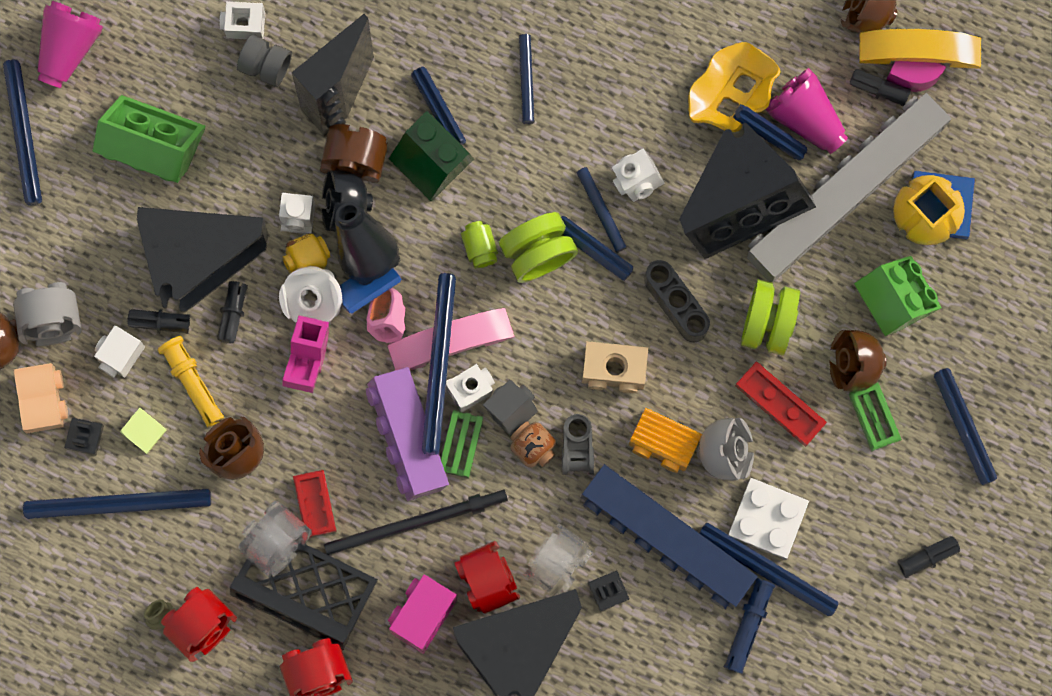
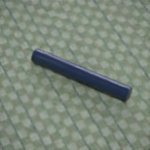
M521 34L519 35L522 123L533 124L535 120L531 35Z
M581 168L576 173L615 252L618 253L625 250L627 246L588 168Z

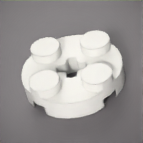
M307 266L295 270L288 276L279 291V302L284 315L288 319L291 318L294 322H297L299 315L330 322L341 310L342 292L334 274L330 270L321 269L316 266ZM308 290H312L317 295L315 305H311L310 301L304 300V295L308 294Z

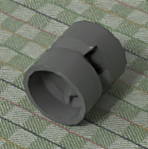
M252 34L241 50L237 62V71L248 76L259 74L262 82L277 88L287 73L292 59V51L279 45H274L270 48L269 42Z

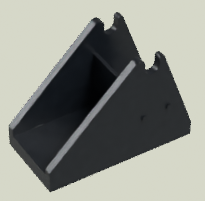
M747 123L743 124L744 134L739 138L734 137L730 129L723 132L679 218L685 235L704 259L816 208L812 196L795 170Z
M138 207L137 223L154 292L157 297L160 296L164 309L168 306V300L173 297L174 300L180 301V311L187 312L267 249L268 230L263 217Z
M574 589L453 627V632L457 645L495 696H510L512 694L535 696L575 623L582 606L577 590Z

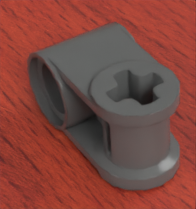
M582 414L571 415L565 421L563 428L562 475H567L568 472L587 471L589 475H594V448L592 447L591 422ZM573 422L582 423L586 428L585 435L582 437L572 436L568 429L570 424Z

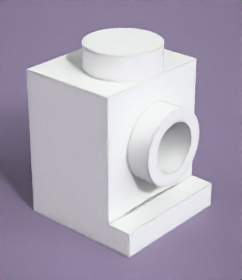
M226 1V12L221 11L220 30L225 31L226 38L248 39L253 34L264 39L265 10L263 3ZM240 21H247L248 26L238 25Z
M282 193L279 211L281 231L302 234L312 233L315 211L313 196Z
M476 364L454 378L448 379L446 381V390L462 413L493 394L491 386L495 382L486 367L480 370ZM474 380L478 385L474 390H469L465 386L467 381Z

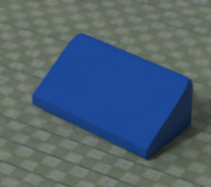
M394 268L368 285H360L356 280L348 279L339 285L342 292V306L352 314L400 283L402 279Z

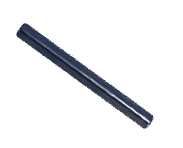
M441 273L438 278L422 451L428 455H437L440 451L456 285L455 275L451 273Z
M209 489L34 500L23 503V515L27 519L207 507L211 505L212 499Z

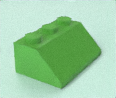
M121 95L98 120L92 152L103 155L108 160H116L130 165L135 170L157 175L165 181L178 183L189 169L206 126Z

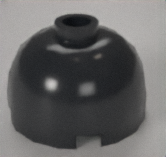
M330 170L331 172L328 171L324 179L322 199H326V209L322 208V220L326 231L336 232V211L345 203H355L366 212H371L373 197L371 193H367L363 180L351 172L342 170Z

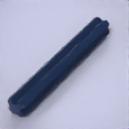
M949 368L937 371L934 374L935 381L980 484H989L997 479V474L954 376Z

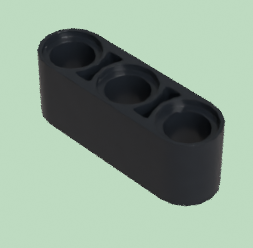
M663 260L651 262L647 267L644 277L646 288L686 341L699 342L703 340L710 327L708 315L668 262ZM661 271L666 275L667 280L663 283H657L652 280L651 273ZM678 295L683 298L685 305L680 308L673 307L669 302V298ZM697 320L702 324L703 330L694 333L688 329L687 322Z

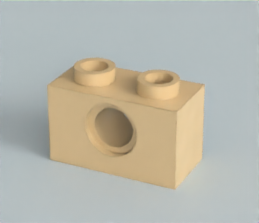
M586 341L582 383L588 384V388L593 390H606L607 386L619 387V391L623 393H637L638 389H644L648 347ZM611 362H617L622 366L623 372L619 375H611L608 373L606 366Z

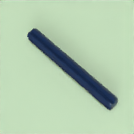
M17 59L6 60L3 63L24 201L27 205H37L42 202L21 64Z
M709 523L703 525L699 534L736 561L823 614L832 616L839 605L837 600Z

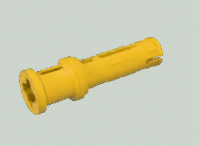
M178 336L170 339L157 350L160 355L164 354L172 368L170 373L176 379H180L207 428L212 427L225 417L218 409L207 387L201 380L196 370L197 362L188 355L182 344L183 338Z

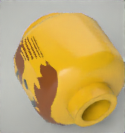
M306 233L286 244V255L282 257V260L288 272L292 273L297 269L307 266L325 269L327 267V259L331 256L321 236L316 237L312 233Z

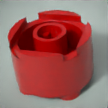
M496 541L461 555L460 560L455 562V567L461 580H465L471 588L466 593L473 609H477L478 612L482 611L484 614L520 599L518 593L512 592L517 589L505 557L500 558L496 551L500 549Z
M199 587L193 588L185 596V603L177 611L175 609L171 610L161 620V624L164 626L163 634L190 662L198 660L194 655L200 651L204 655L212 651L230 632V629L227 627L229 621L232 620L235 623L237 620V616L210 589L201 590Z
M330 638L313 643V648L301 652L300 649L282 655L283 663L279 667L289 696H330L342 690L341 683L346 681L349 686L353 682L341 646L339 644H332Z

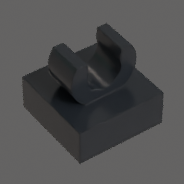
M72 417L64 448L96 456L104 425Z
M617 570L588 582L600 613L630 599Z

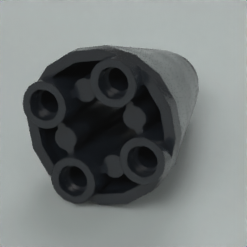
M351 202L345 203L337 209L335 226L338 261L345 275L352 280H356L360 285H368L373 280L384 276L399 264V247L394 236L362 207Z

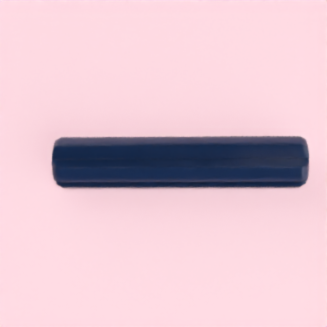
M424 66L417 68L411 73V76L434 118L461 145L465 144L466 139L429 72Z
M740 104L733 113L735 120L741 124L747 123L759 136L792 158L800 161L807 153V146L747 106Z
M561 216L566 226L561 236L571 237L576 247L621 280L625 281L631 275L633 266L566 216Z

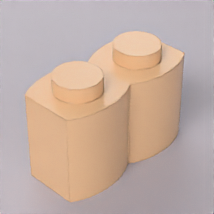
M52 363L14 369L23 431L27 434L64 427L63 419H68L66 401H60L59 389L64 388L61 370H55V366Z

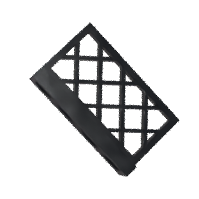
M265 525L238 576H235L230 586V596L318 639L330 638L332 644H339L341 649L344 650L349 636L378 579ZM267 536L279 540L283 551L265 556L262 545ZM285 544H287V545H289V546H291V547H293V548L287 550ZM260 551L262 558L255 560ZM300 551L308 554L311 565L294 570L289 555ZM285 557L290 572L272 577L268 562ZM314 558L320 560L321 562L315 563ZM264 563L268 579L255 582L246 577L251 567ZM327 565L336 568L339 579L322 584L317 569ZM313 570L318 586L301 591L296 575ZM342 571L349 574V576L343 577ZM292 577L297 592L287 596L279 594L274 582ZM359 579L368 584L363 594L350 598L345 582ZM271 584L272 590L265 587V585ZM341 584L346 599L329 605L324 589ZM320 591L325 606L314 610L306 607L303 596ZM299 598L300 603H298V602H296V601H294V600H292V599ZM359 601L356 609H354L352 603ZM349 605L352 617L347 626L334 620L331 612L332 609ZM327 611L329 617L322 615L320 613Z

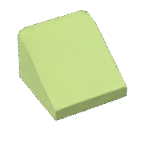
M139 408L121 429L120 433L148 454L167 429Z

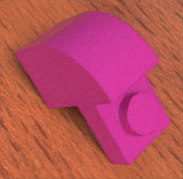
M895 61L886 80L910 88L911 92H921L937 83L946 66L931 62Z
M298 316L291 339V354L282 380V386L313 393L326 353L329 322Z

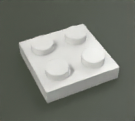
M750 478L728 535L737 541L786 560L809 501Z

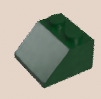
M428 111L404 133L388 158L430 202L474 160L471 154Z

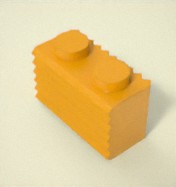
M645 408L630 439L629 446L633 447L632 452L637 456L648 460L650 456L662 461V467L678 473L679 469L682 471L686 470L702 434Z

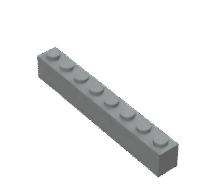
M927 93L920 99L916 96L910 99L903 106L902 109L905 112L897 119L894 115L890 117L880 127L883 131L876 138L872 135L869 136L858 147L861 151L854 158L848 155L838 164L837 168L839 171L834 176L830 177L827 174L815 185L817 191L811 196L816 208L773 227V230L765 237L762 234L758 235L748 245L751 250L746 258L769 282H775L947 127L952 118Z

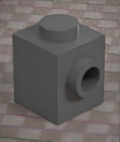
M512 380L498 387L492 397L483 404L490 417L510 436L538 412L532 402L535 399L532 392L523 384L518 387Z

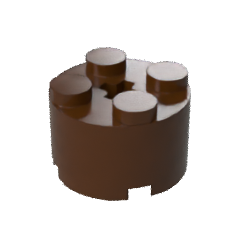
M346 124L330 126L322 155L320 172L326 174L328 171L331 172L330 170H342L357 175L363 181L378 183L381 178L388 142L386 143V137L364 127H360L359 132L349 131L350 125Z

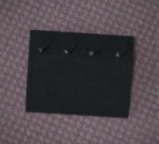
M365 13L292 72L300 108L324 136L328 134L330 126L346 123L345 119L351 111L374 59L369 19Z

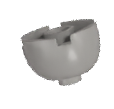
M724 418L706 427L697 445L696 452L698 459L711 476L728 481L745 479L749 476L753 466L754 452L748 453L747 442H753L748 425L741 418Z

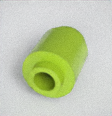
M482 221L467 224L465 231L461 233V237L469 262L473 263L475 269L495 264L498 261L496 257L498 250L490 225H483Z

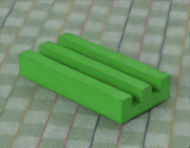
M878 382L867 390L853 391L848 394L871 452L902 440ZM872 391L875 394L890 431L891 437L889 438L885 435L869 396V393ZM861 395L868 409L876 432L879 436L880 441L876 442L870 424L867 420V417L859 400V396Z
M453 410L441 457L445 473L469 478L483 423L482 416H473L469 413ZM460 419L463 420L457 449L453 465L448 467V457L457 421ZM473 422L475 423L465 468L461 470L458 468L469 423Z

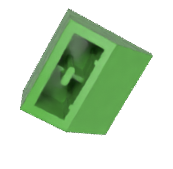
M912 256L880 265L854 283L884 336L899 332L942 308L938 302L937 294L927 284L922 275L920 265L913 260Z

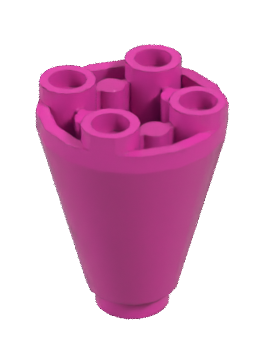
M52 0L51 5L45 4L43 10L37 71L40 72L39 81L61 88L63 81H68L99 37L103 26L99 25L101 19L82 11L79 17L70 14L72 8Z
M810 68L804 70L797 78L793 77L782 87L783 92L779 96L773 97L768 108L765 109L772 118L821 150L826 149L829 154L836 151L848 139L844 134L845 129L821 83Z

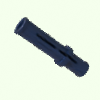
M759 578L755 580L756 582L748 603L744 604L742 608L744 614L726 663L723 666L739 674L744 672L743 670L762 619H766L768 614L766 608L775 588L773 583Z

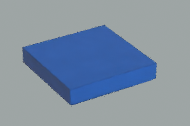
M914 171L912 179L925 175L939 176L949 180L952 183L951 188L960 192L964 202V218L958 231L955 234H950V237L968 239L970 236L975 178ZM930 189L914 202L933 224L949 211Z

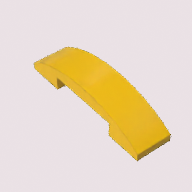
M886 29L860 32L859 63L890 64L891 61L950 63V67L980 69L981 38L958 32L930 29Z

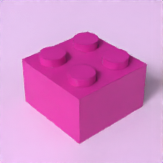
M425 574L420 580L414 578L405 593L408 598L403 608L397 605L388 619L391 625L389 628L391 634L422 654L425 653L457 602V594Z

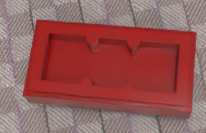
M324 470L293 476L305 538L337 532Z

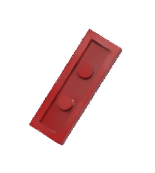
M757 361L735 385L805 447L827 423Z

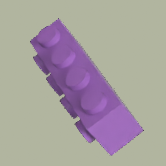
M409 367L373 377L367 384L366 396L369 404L375 406L378 415L376 425L379 433L384 435L387 441L386 454L390 464L395 465L398 473L396 483L400 493L405 494L406 500L410 501L442 491L449 485L439 454L428 455L422 451L425 413Z

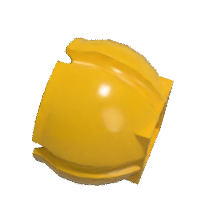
M925 175L913 178L908 183L909 187L903 186L895 198L893 213L899 231H906V238L916 244L937 245L943 243L950 238V234H955L963 222L965 209L962 196L958 190L955 191L951 188L952 183L942 177ZM929 189L949 210L934 224L914 204Z

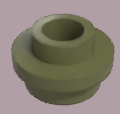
M161 599L152 602L144 611L146 625L151 630L163 629L164 626L161 624V620L168 612L175 608L171 603Z

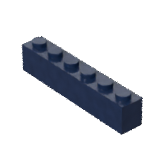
M605 464L581 495V499L585 501L583 506L589 512L596 516L602 513L610 519L608 525L622 535L625 532L636 538L633 543L648 554L651 550L661 557L659 562L672 572H675L676 569L687 576L685 581L698 591L704 588L712 594L711 601L724 610L727 607L733 610L758 577Z

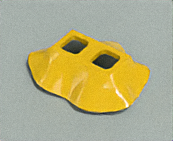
M747 42L735 43L716 52L710 59L706 71L692 84L689 90L688 112L693 123H708L724 131L730 129L732 132H738L743 124L735 120L733 115L728 117L717 111L718 106L724 99H730L739 105L747 106L756 113L764 111L770 103L773 82L780 75L779 66L764 52ZM741 75H746L756 81L748 93H744L734 87V84Z

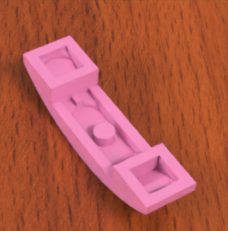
M505 308L453 320L449 356L483 345L487 347L514 338ZM434 327L387 345L395 371L409 367L411 371L426 366V363H430Z

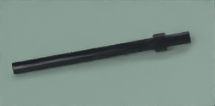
M505 489L484 496H480L479 493L469 496L468 500L324 543L327 555H331L472 512L475 515L485 512L484 508L507 502L508 498Z

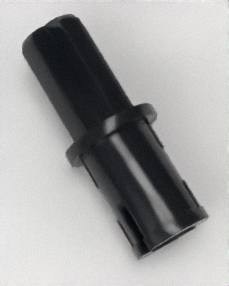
M855 69L850 79L851 86L876 95V99L881 97L901 106L906 104L911 92L910 88L886 80V76L880 78L860 69Z
M229 281L224 307L220 308L222 318L217 339L226 344H233L235 342L240 317H244L242 308L248 285L242 283L239 286L240 282Z
M131 309L128 313L127 323L131 328L157 330L158 334L161 331L189 334L191 315L163 312V309H159V312Z
M950 536L931 546H921L920 551L897 560L903 576L907 579L909 576L928 567L935 568L936 563L959 553L960 546L957 540Z

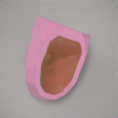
M391 288L370 302L366 319L367 331L377 341L386 343L400 341L404 334L406 307L403 305L402 295L397 290Z

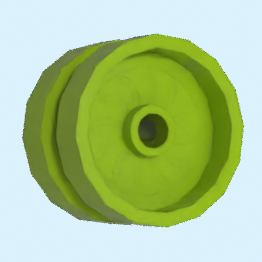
M552 212L535 217L512 229L500 239L499 246L505 258L516 259L511 265V270L517 282L524 283L540 278L562 267L578 254L572 238L561 236L566 226L559 213Z
M757 279L744 324L741 346L757 349L762 343L765 332H768L766 341L767 351L784 356L798 316L797 308L800 290L784 286L780 290L775 304L773 303L775 292L773 283Z

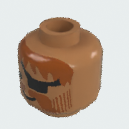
M526 421L510 437L513 441L510 446L511 451L527 467L532 468L539 464L543 468L556 455L552 451L556 446V439L539 422L530 424Z

